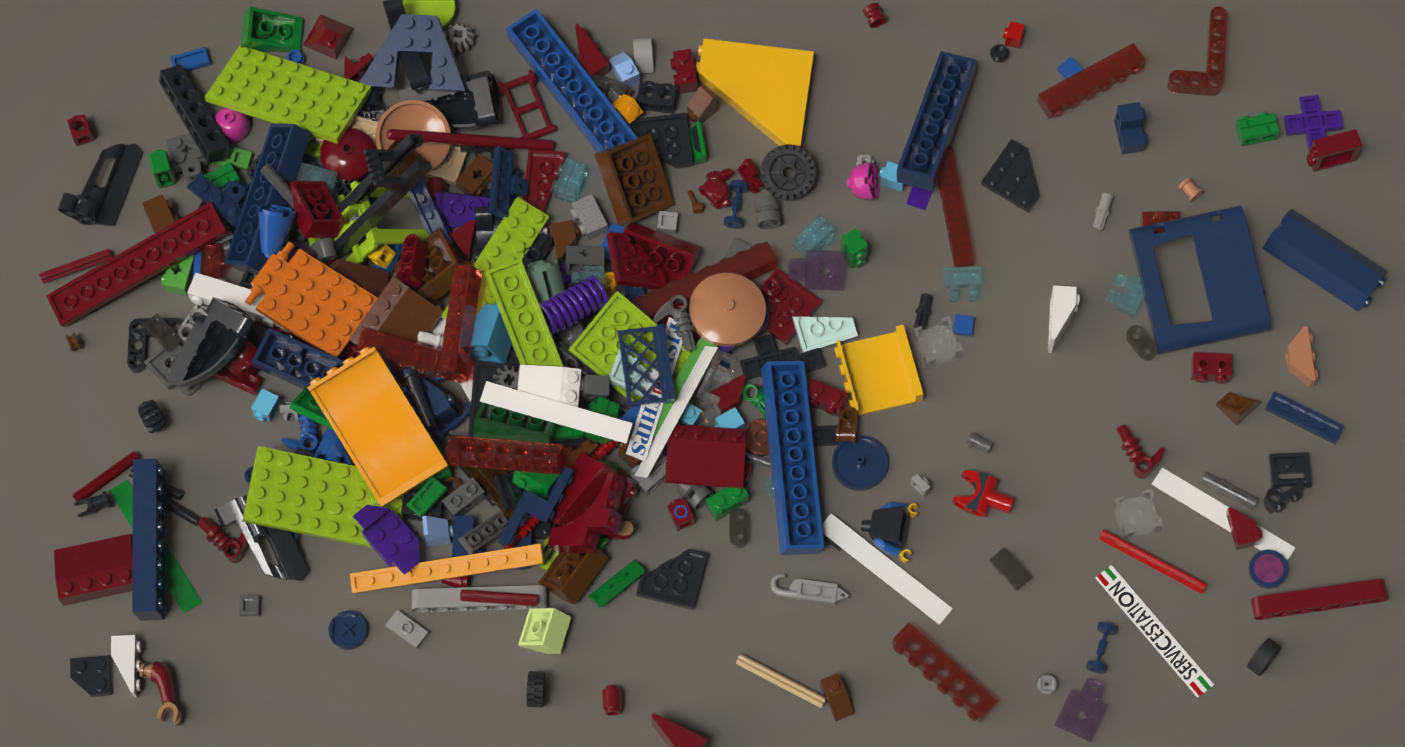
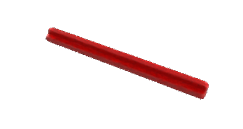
M1103 530L1099 536L1101 541L1200 594L1204 592L1207 586L1203 581L1107 530Z

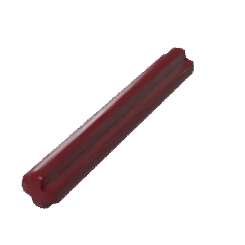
M109 249L50 269L39 274L40 280L45 284L103 263L113 258L112 253Z
M132 451L73 493L74 500L79 501L89 497L133 465V460L140 459L138 454Z
M461 590L460 600L537 606L538 595Z

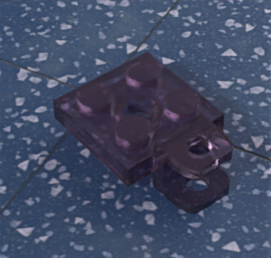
M806 250V258H793L789 260L788 277L792 280L805 281V289L843 290L844 252ZM824 265L827 266V269H830V272L826 275L819 272V269H822ZM797 267L799 270L794 271L793 268Z
M1088 678L1080 693L1071 689L1054 726L1091 743L1107 708V705L1099 702L1104 684L1093 678ZM1094 686L1097 690L1093 692L1090 690V687ZM1082 710L1087 718L1078 721L1075 713H1080Z

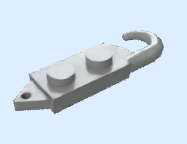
M777 574L771 580L772 591L782 597L835 605L836 602L849 597L847 593L838 587V584L797 579L792 582L788 590L781 589L776 584L778 579L785 577V574Z

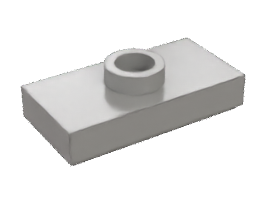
M399 610L394 613L385 625L416 649L429 634L428 631Z

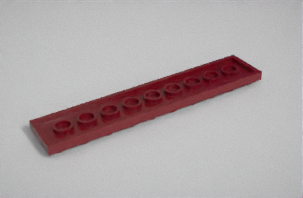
M209 202L49 293L46 297L59 324L65 327L227 235L228 232L212 202Z

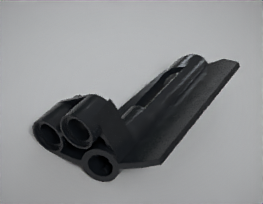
M135 143L130 145L116 144L103 149L81 195L78 194L76 196L64 192L57 210L83 225L115 226L143 152ZM116 157L106 185L98 187L97 178L104 161Z
M247 495L235 498L214 509L221 527L234 521L235 523L237 522L266 575L283 580L301 581L308 569L290 531L242 522ZM258 537H267L279 566L266 562L257 542Z

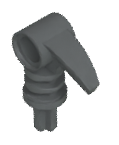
M676 295L658 310L654 317V322L657 324L667 315H672L673 320L677 322L675 327L679 328L676 334L681 336L685 351H693L696 349L692 335L695 332V327L690 326L692 320H688L690 314L687 313L688 305L686 299L681 295ZM678 302L684 304L683 308L679 310L674 308V305Z

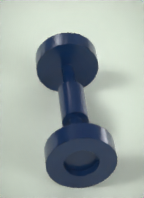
M732 180L729 188L736 192L731 209L733 214L732 216H726L723 224L728 228L739 229L743 223L741 218L736 217L741 201L739 196L740 193L748 191L749 184L742 180Z
M468 402L462 405L465 413L450 421L442 431L436 426L430 429L432 435L441 445L446 442L443 434L462 423L461 420L466 416H470V404Z
M1099 622L1097 630L1103 633V637L1098 644L1096 661H1088L1086 669L1104 674L1107 666L1100 663L1101 656H1104L1107 635H1116L1117 627L1110 623Z

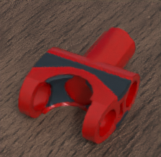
M971 470L963 471L961 477L975 488V492L967 497L954 496L952 503L956 507L979 517H986L989 507L1009 514L1015 497L995 491L999 482L995 477Z

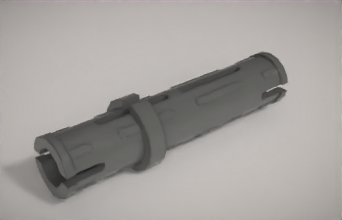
M1205 472L1200 482L1216 490L1215 493L1219 494L1220 492L1252 510L1258 498L1226 483L1224 479L1220 480Z

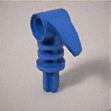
M302 415L298 418V423L301 424L300 440L295 441L282 437L281 442L293 451H296L297 447L315 454L319 446L318 440L315 437L318 434L316 430L317 425L314 420ZM308 443H315L312 448H306Z

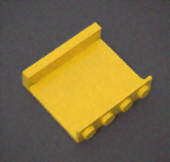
M904 325L896 326V332L842 345L840 340H837L836 347L834 348L836 359L839 358L841 362L839 371L840 375L844 376L846 380L843 384L845 392L850 394L849 406L855 408L857 416L923 401L924 394Z

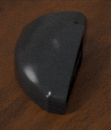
M488 70L471 74L470 77L469 74H460L467 92L430 90L429 86L413 91L411 88L398 91L400 102L419 100L436 107L444 115L450 128H476L497 123L500 119L497 82L495 76Z
M213 297L205 312L208 315H201L195 321L166 380L173 385L185 387L203 381L218 372L240 350L255 323V319L238 306Z

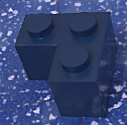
M1140 102L1117 106L1114 124L1122 155L1144 151L1145 144L1148 143L1147 134L1143 133L1142 130L1146 114L1144 108H1141Z

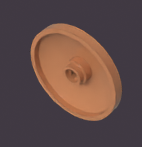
M406 100L391 106L382 115L376 128L375 141L377 149L387 150L395 141L387 138V131L389 129L451 132L446 118L436 107L424 101ZM422 142L414 151L431 163L432 169L430 171H432L443 162L449 151L450 144Z
M719 273L703 280L693 291L689 304L690 320H692V326L695 327V331L709 343L722 347L739 346L753 339L762 328L766 315V304L760 289L748 278L734 273Z

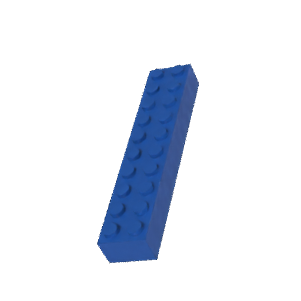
M537 9L506 28L507 37L596 152L637 138Z
M767 361L761 368L780 555L818 554L824 549L805 364L804 361Z

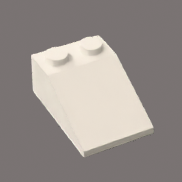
M1053 285L1050 299L1048 353L1053 352L1073 319L1074 312L1078 311L1080 294H1076L1077 287Z
M520 365L517 390L578 407L581 369Z

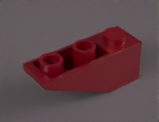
M577 23L575 30L580 65L595 82L610 72V61L606 55L602 56L599 52L600 48L597 43L590 40L588 31L584 27L581 28Z

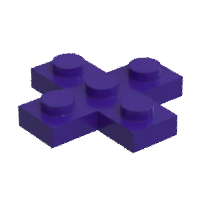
M1319 95L1300 97L1301 114L1284 116L1286 135L1305 134L1308 151L1313 140L1326 137L1327 131L1343 129L1340 110L1322 112Z

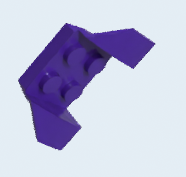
M366 505L352 516L363 528L361 531L363 538L388 566L393 567L396 565L405 575L419 564V539L394 511L389 508Z

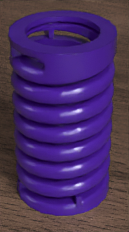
M592 275L582 280L581 283L569 287L568 290H563L562 293L550 297L549 300L540 302L539 306L549 331L552 334H556L565 329V325L571 326L572 322L577 323L579 319L582 320L585 316H590L591 312L596 313L597 309L601 310L609 300L600 281Z

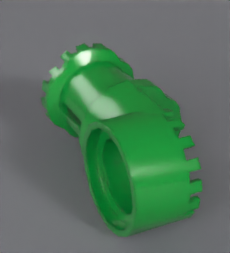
M747 384L742 390V396L760 410L765 420L766 412L763 390L758 385ZM751 387L756 390V395L753 398H750L748 395V390Z

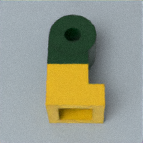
M381 244L365 259L386 269L396 253L388 245Z

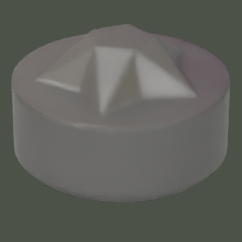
M1042 674L1037 679V688L1043 694H1051L1057 688V681L1051 674Z

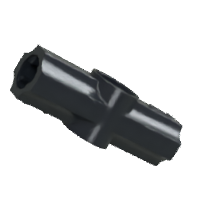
M545 233L539 234L531 247L524 250L522 263L525 269L528 268L527 264L544 259L554 244L553 239Z

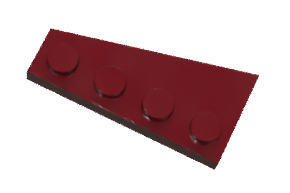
M528 150L525 177L528 188L527 195L523 197L525 202L542 212L545 211L566 157V152Z

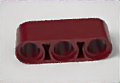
M416 234L408 235L403 242L398 271L399 280L412 290L417 289L422 284L428 252L427 244Z

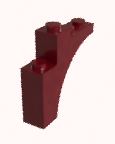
M608 472L600 493L590 507L573 521L552 528L547 546L558 553H595L599 535L618 534L622 515L617 512L626 480L614 472Z

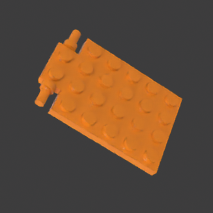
M288 242L277 255L272 254L253 279L251 282L253 287L245 303L251 306L255 299L264 293L265 296L257 305L256 311L316 349L339 358L349 344V338L378 298L301 249H298L290 262L287 263L288 254L294 248V245Z

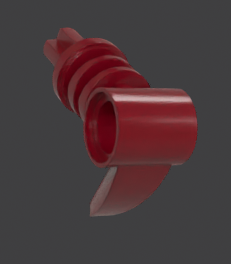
M1127 425L1119 426L1117 432L1123 442L1121 448L1127 451L1126 456H1130L1129 461L1135 464L1133 468L1134 475L1139 479L1147 478L1160 463L1165 448L1161 447L1152 457H1147L1144 451H1140L1142 449V446L1138 445L1140 441L1138 438H1133ZM1145 465L1148 469L1143 471L1138 466Z
M206 517L198 521L197 525L207 534L206 540L213 542L214 546H218L217 549L219 551L223 550L230 563H238L243 559V553L248 546L243 533H241L238 540H233L230 536L227 537L226 532H222L223 528L220 525L215 526ZM232 549L238 550L235 555H229Z

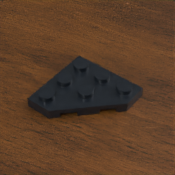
M686 112L638 118L631 122L632 131L637 138L651 134L658 157L674 168L694 166Z
M1011 139L981 181V185L1029 213L1039 199V193L1027 148Z
M687 549L674 559L671 558L651 572L641 575L636 596L693 610L708 553Z

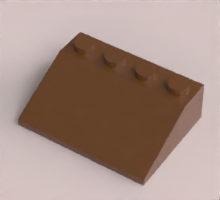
M646 134L594 154L618 225L635 222L674 205L651 134Z
M440 228L423 240L428 246L424 276L420 287L413 290L432 304L463 280L469 273L465 263ZM400 260L396 262L392 273L389 272L388 283L392 277L399 280Z
M392 277L349 340L362 349L368 346L370 348L375 347L386 366L400 375L422 344L417 340L419 332L429 333L441 317L443 311L401 281Z

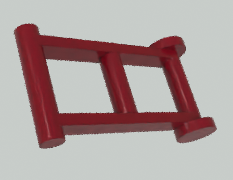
M532 69L528 70V75L503 84L501 81L497 82L501 96H506L522 134L519 138L537 139L557 131L554 124L550 125L534 86L536 79ZM528 82L536 101L515 108L508 90ZM539 108L546 127L526 134L519 115Z

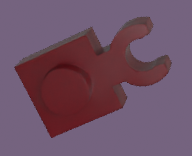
M745 159L737 170L743 181L749 184L750 191L753 194L759 193L760 190L758 188L764 187V184L757 177L759 172L752 159Z

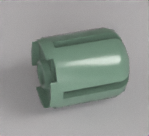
M553 258L554 262L547 263L544 260L527 264L528 268L525 270L538 303L549 300L550 297L565 290L557 258Z

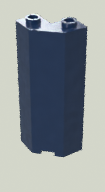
M1293 209L1285 214L1280 225L1274 229L1262 248L1356 311H1359L1362 307L1367 308L1372 300L1370 298L1372 292L1377 287L1381 288L1386 281L1384 276L1387 271Z

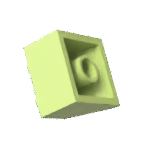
M555 608L529 609L518 646L546 654H560L567 630L569 629L571 617Z

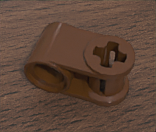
M848 406L840 411L836 428V443L841 441L857 443L859 423L855 408Z

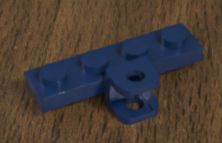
M498 146L494 148L489 212L503 219L508 217L509 200L514 202L517 195L521 197L527 195L528 183L517 175L512 176L513 153Z
M198 173L186 188L205 204L212 202L218 215L236 229L242 211L237 203L245 194V188L236 180L226 182L219 190L201 173Z

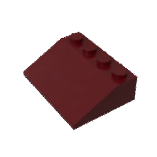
M676 424L667 440L665 483L743 488L746 429Z
M131 534L54 550L57 594L63 606L132 591L133 543Z

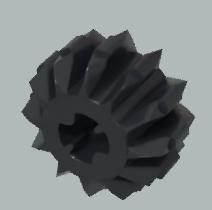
M154 400L145 401L138 406L139 416L148 432L152 434L166 427L164 416Z

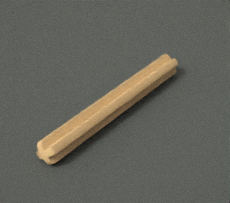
M740 654L736 660L737 665L820 708L826 702L824 696L743 654Z

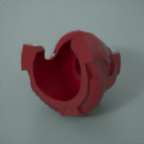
M246 338L240 350L225 367L239 377L252 375L256 371L253 368L252 360L258 349Z

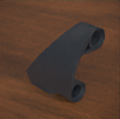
M475 207V262L501 223L498 216L489 212V207Z

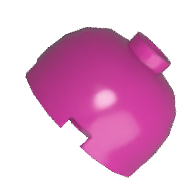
M225 107L215 114L214 121L221 127L223 136L229 140L230 144L242 142L251 130V123L246 114Z
M866 162L857 165L851 171L850 177L847 178V186L857 198L862 200L878 198L880 184L876 185V178H879L875 163Z

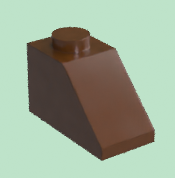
M704 84L698 88L687 104V117L692 122L700 121L701 124L716 113V97Z
M573 220L550 224L559 265L565 261L566 246H576V237H580L578 226H574Z
M839 673L820 680V688L835 722L853 715L854 712Z

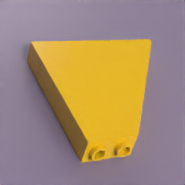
M703 39V45H699L698 56H701L700 62H696L695 70L699 74V80L778 146L791 144L801 147L814 51Z

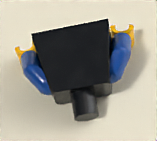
M889 502L880 507V509L874 510L871 520H862L861 530L862 532H869V537L882 551L895 557L900 556V560L907 563L910 560L904 558L903 554L911 555L912 552L908 549L901 551L900 548H904L908 517L915 518L918 515V512H913L911 509H917L918 505L912 503L910 506H907V504Z

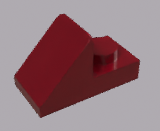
M367 53L365 56H361L356 64H354L345 56L344 78L356 82L359 81L368 70L374 57Z

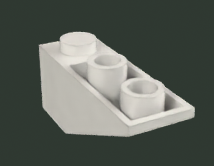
M135 635L111 636V656L134 697H138V691H141V680L138 679V672H140L141 660H138V653H141L142 650L141 641H138Z

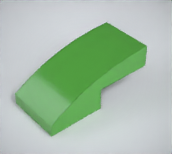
M234 147L229 149L228 158L210 164L221 167L230 162L234 169L247 170L252 152Z

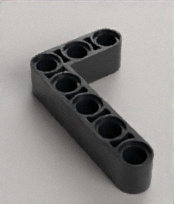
M402 0L383 1L390 30L393 29L401 14H406ZM400 52V59L412 91L429 86V79L420 54Z

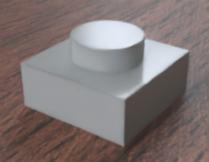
M659 211L657 231L676 233L678 213Z
M918 474L911 478L910 485L925 498L930 493L929 481Z

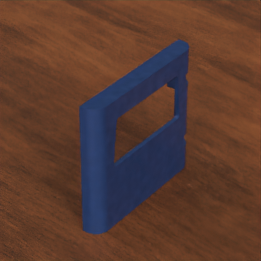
M1241 205L1128 229L1158 355L1271 330L1266 300L1245 214ZM1220 216L1219 221L1212 222L1211 217ZM1162 227L1163 233L1154 234L1153 229ZM1191 235L1212 321L1171 325L1153 247Z

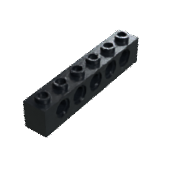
M181 64L160 70L159 83L207 164L228 158L229 149H231L230 142L223 136L222 129L214 121L212 112L208 111L205 100L199 96L196 85L191 83L188 72L184 71Z

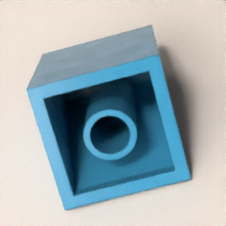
M496 303L493 305L485 304L455 342L473 362L506 363L512 342Z

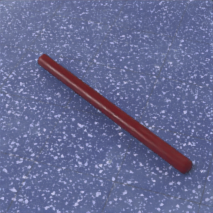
M389 129L387 131V138L402 141L408 134H422L423 142L483 147L501 146L502 148L553 151V140Z

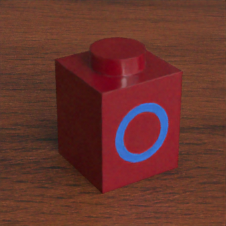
M685 498L674 499L667 505L668 513L676 531L695 524L694 516Z

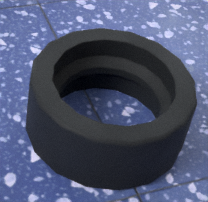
M1271 638L1266 639L1249 661L1247 668L1256 675L1261 676L1277 657L1282 647Z

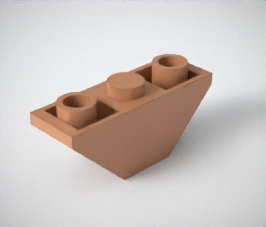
M1304 326L1286 348L1287 371L1308 387H1313L1315 381L1318 380L1317 368L1314 369L1313 364L1315 362V351L1311 350L1313 336L1312 333H1309L1308 326Z

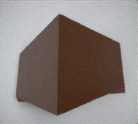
M1228 392L1216 403V406L1237 426L1263 401L1241 397Z

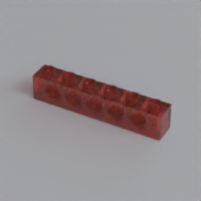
M452 435L445 449L448 465L559 475L566 460L563 444Z
M909 622L893 638V649L899 655H905L908 658V663L914 668L918 667L928 681L935 682L938 685V690L944 695L948 694L958 708H964L971 720H977L981 723L996 707L997 701ZM911 644H915L919 649L911 651L908 647ZM929 657L934 662L928 665L924 663L923 659ZM946 671L948 676L942 678L938 675V672ZM960 684L963 686V689L956 691L952 686ZM975 697L978 703L970 704L967 699Z

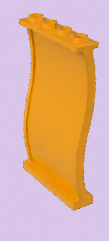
M368 346L360 351L361 355L354 358L352 356L346 359L342 367L338 369L334 367L326 372L327 376L324 378L318 377L311 381V386L308 387V390L333 427L380 506L385 507L449 466L376 348Z

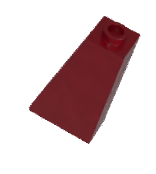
M580 453L571 468L573 470L571 474L573 479L569 486L565 485L562 491L564 496L561 502L556 503L553 510H555L551 521L562 526V524H567L579 517L600 493L608 472L617 473V471L584 453Z

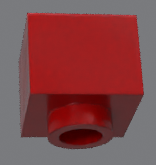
M1010 21L1009 27H1005L1003 38L1006 39L1005 46L1019 49L1025 24Z

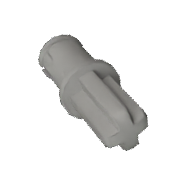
M1108 193L1101 195L1099 206L1095 209L1096 216L1092 226L1096 230L1103 229L1106 218L1110 215L1109 209L1113 196Z

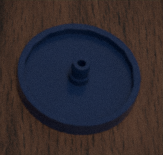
M858 435L856 444L842 441L834 450L832 456L834 476L848 489L855 491L872 489L884 479L887 473V453L883 446L871 437Z

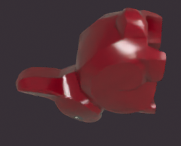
M727 168L721 172H709L706 175L707 181L698 188L700 194L704 195L715 209L731 205L729 201V188L723 182L726 178L732 176L734 172L732 169Z

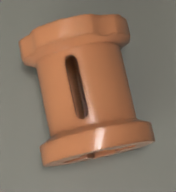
M1188 177L1179 185L1178 189L1180 191L1183 190L1189 197V201L1193 202L1201 196L1203 189H1199L1192 182L1193 179Z

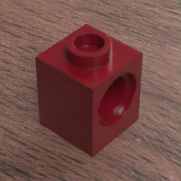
M85 114L75 115L67 120L76 146L94 141ZM79 127H84L82 130L77 131Z

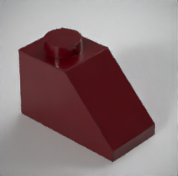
M744 374L710 392L711 399L721 415L733 408H739L742 390L746 385V376Z
M1232 507L1227 508L1226 516L1235 549L1239 550L1259 545L1260 539L1263 536L1261 528L1257 527L1256 522Z

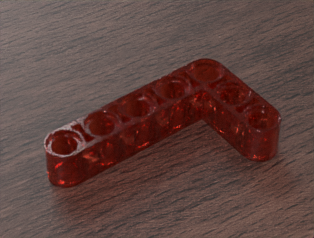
M1214 7L1208 20L1205 72L1172 71L1167 83V88L1171 92L1204 96H1216L1220 93L1224 78L1227 11L1223 7ZM1215 16H1218V17H1220L1221 19L1218 20V19H1215L1214 17H1215ZM1215 66L1218 68V70L1212 69L1211 67ZM1173 80H1179L1180 83H1175ZM1192 81H1196V82H1198L1199 84H1198V85H1194V84H1192L1191 82H1192ZM1210 83H1215L1217 86L1214 87Z

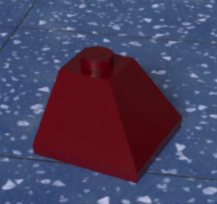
M320 14L303 45L337 59L353 28Z

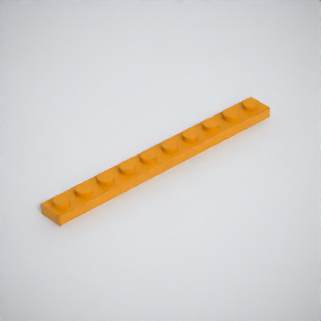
M542 544L421 562L405 575L397 566L351 573L352 593L356 594L544 564Z

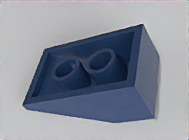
M406 369L405 372L408 373L411 372V370ZM419 376L421 384L425 386L424 394L437 425L443 427L457 416H461L458 412L460 407L450 394L446 395L442 390Z

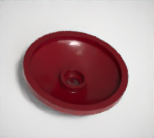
M348 128L338 144L327 140L323 141L320 148L321 164L324 170L335 179L342 181L360 179L369 173L367 167L369 163H366L365 160L368 156H364L363 151L366 149H376L375 144L365 132L355 128ZM346 147L351 148L349 151L344 150Z

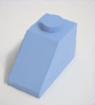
M625 52L609 59L610 67L624 91L640 83V73L632 59Z
M422 516L424 536L428 547L451 544L450 537H453V525L449 526L447 519Z

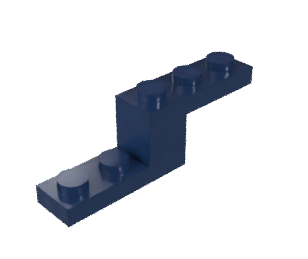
M568 467L562 468L546 500L525 490L497 543L503 546L513 543L516 537L514 533L518 526L521 527L526 518L523 516L524 513L543 523H546L547 520L550 521L555 513V510H553L556 503H560L564 496L562 491L565 485L569 486L573 479V475H571L573 470Z

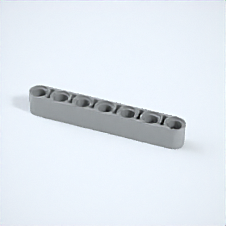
M542 585L412 590V611L416 613L526 610L547 607V587ZM461 590L535 594L538 595L537 606L461 601L460 592Z

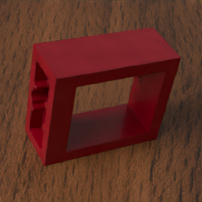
M1357 129L1313 140L1309 153L1306 156L1307 164L1312 167L1313 172L1355 162L1363 146Z

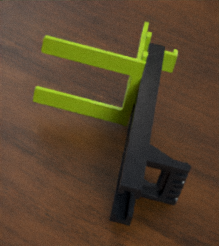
M408 134L393 150L366 149L363 151L364 156H368L365 160L366 163H369L367 167L370 174L362 182L353 181L350 184L352 191L345 198L344 195H340L337 198V206L346 222L338 237L333 238L337 254H346L352 248L353 253L346 261L361 264L372 251L377 249L378 245L403 244L405 238L410 234H416L422 241L428 237L426 229H378L376 226L402 198H411L409 191L432 169L430 162L421 165L420 160H416L400 177H389L423 142L422 134ZM368 198H378V199L370 206V203H369ZM366 234L367 239L359 246L358 241ZM308 238L310 245L321 240L320 238Z

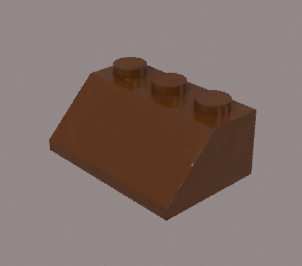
M596 547L595 553H560L538 583L546 586L547 590L563 601L575 605L609 558L598 547Z

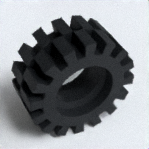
M528 672L527 707H544L545 672Z

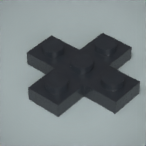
M769 334L753 339L758 356L740 360V365L746 380L762 376L761 368L767 361L800 360L796 347L777 351L773 336Z

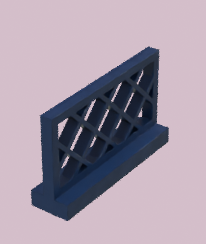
M657 324L654 327L619 330L617 333L628 407L665 402L666 404L674 403L675 394L665 325ZM652 332L653 340L650 344L640 338L644 333ZM622 335H631L636 340L629 347L623 342ZM637 341L647 347L641 355L632 349ZM648 349L656 354V358L652 363L643 357ZM629 351L638 357L633 365L626 361L625 356ZM640 359L649 365L644 374L635 368ZM651 368L656 370L659 375L655 382L646 376ZM632 370L641 376L636 384L628 379V375ZM643 378L652 384L647 392L637 386ZM655 386L661 391L662 398L654 399L648 393ZM634 389H637L644 395L641 400H631V393Z

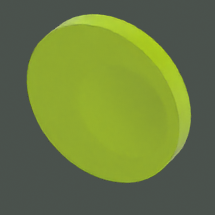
M403 0L406 14L438 16L443 30L451 24L455 17L456 6L454 0Z

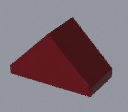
M473 219L450 233L455 247H458V251L466 261L471 260L476 226Z

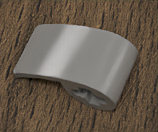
M651 37L633 39L634 61L640 74L653 73Z

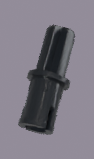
M921 294L919 306L915 311L917 313L914 324L915 330L923 331L925 328L927 317L931 313L929 310L933 296L930 294Z

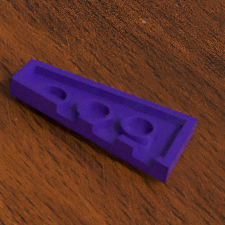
M435 191L437 207L447 228L460 227L471 219L475 220V207H489L490 197ZM509 200V209L513 204V200Z

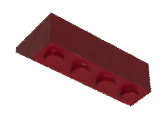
M629 223L623 233L631 238L630 242L637 249L640 247L651 257L649 260L656 267L660 266L665 271L667 282L686 288L697 263L701 247L639 224Z

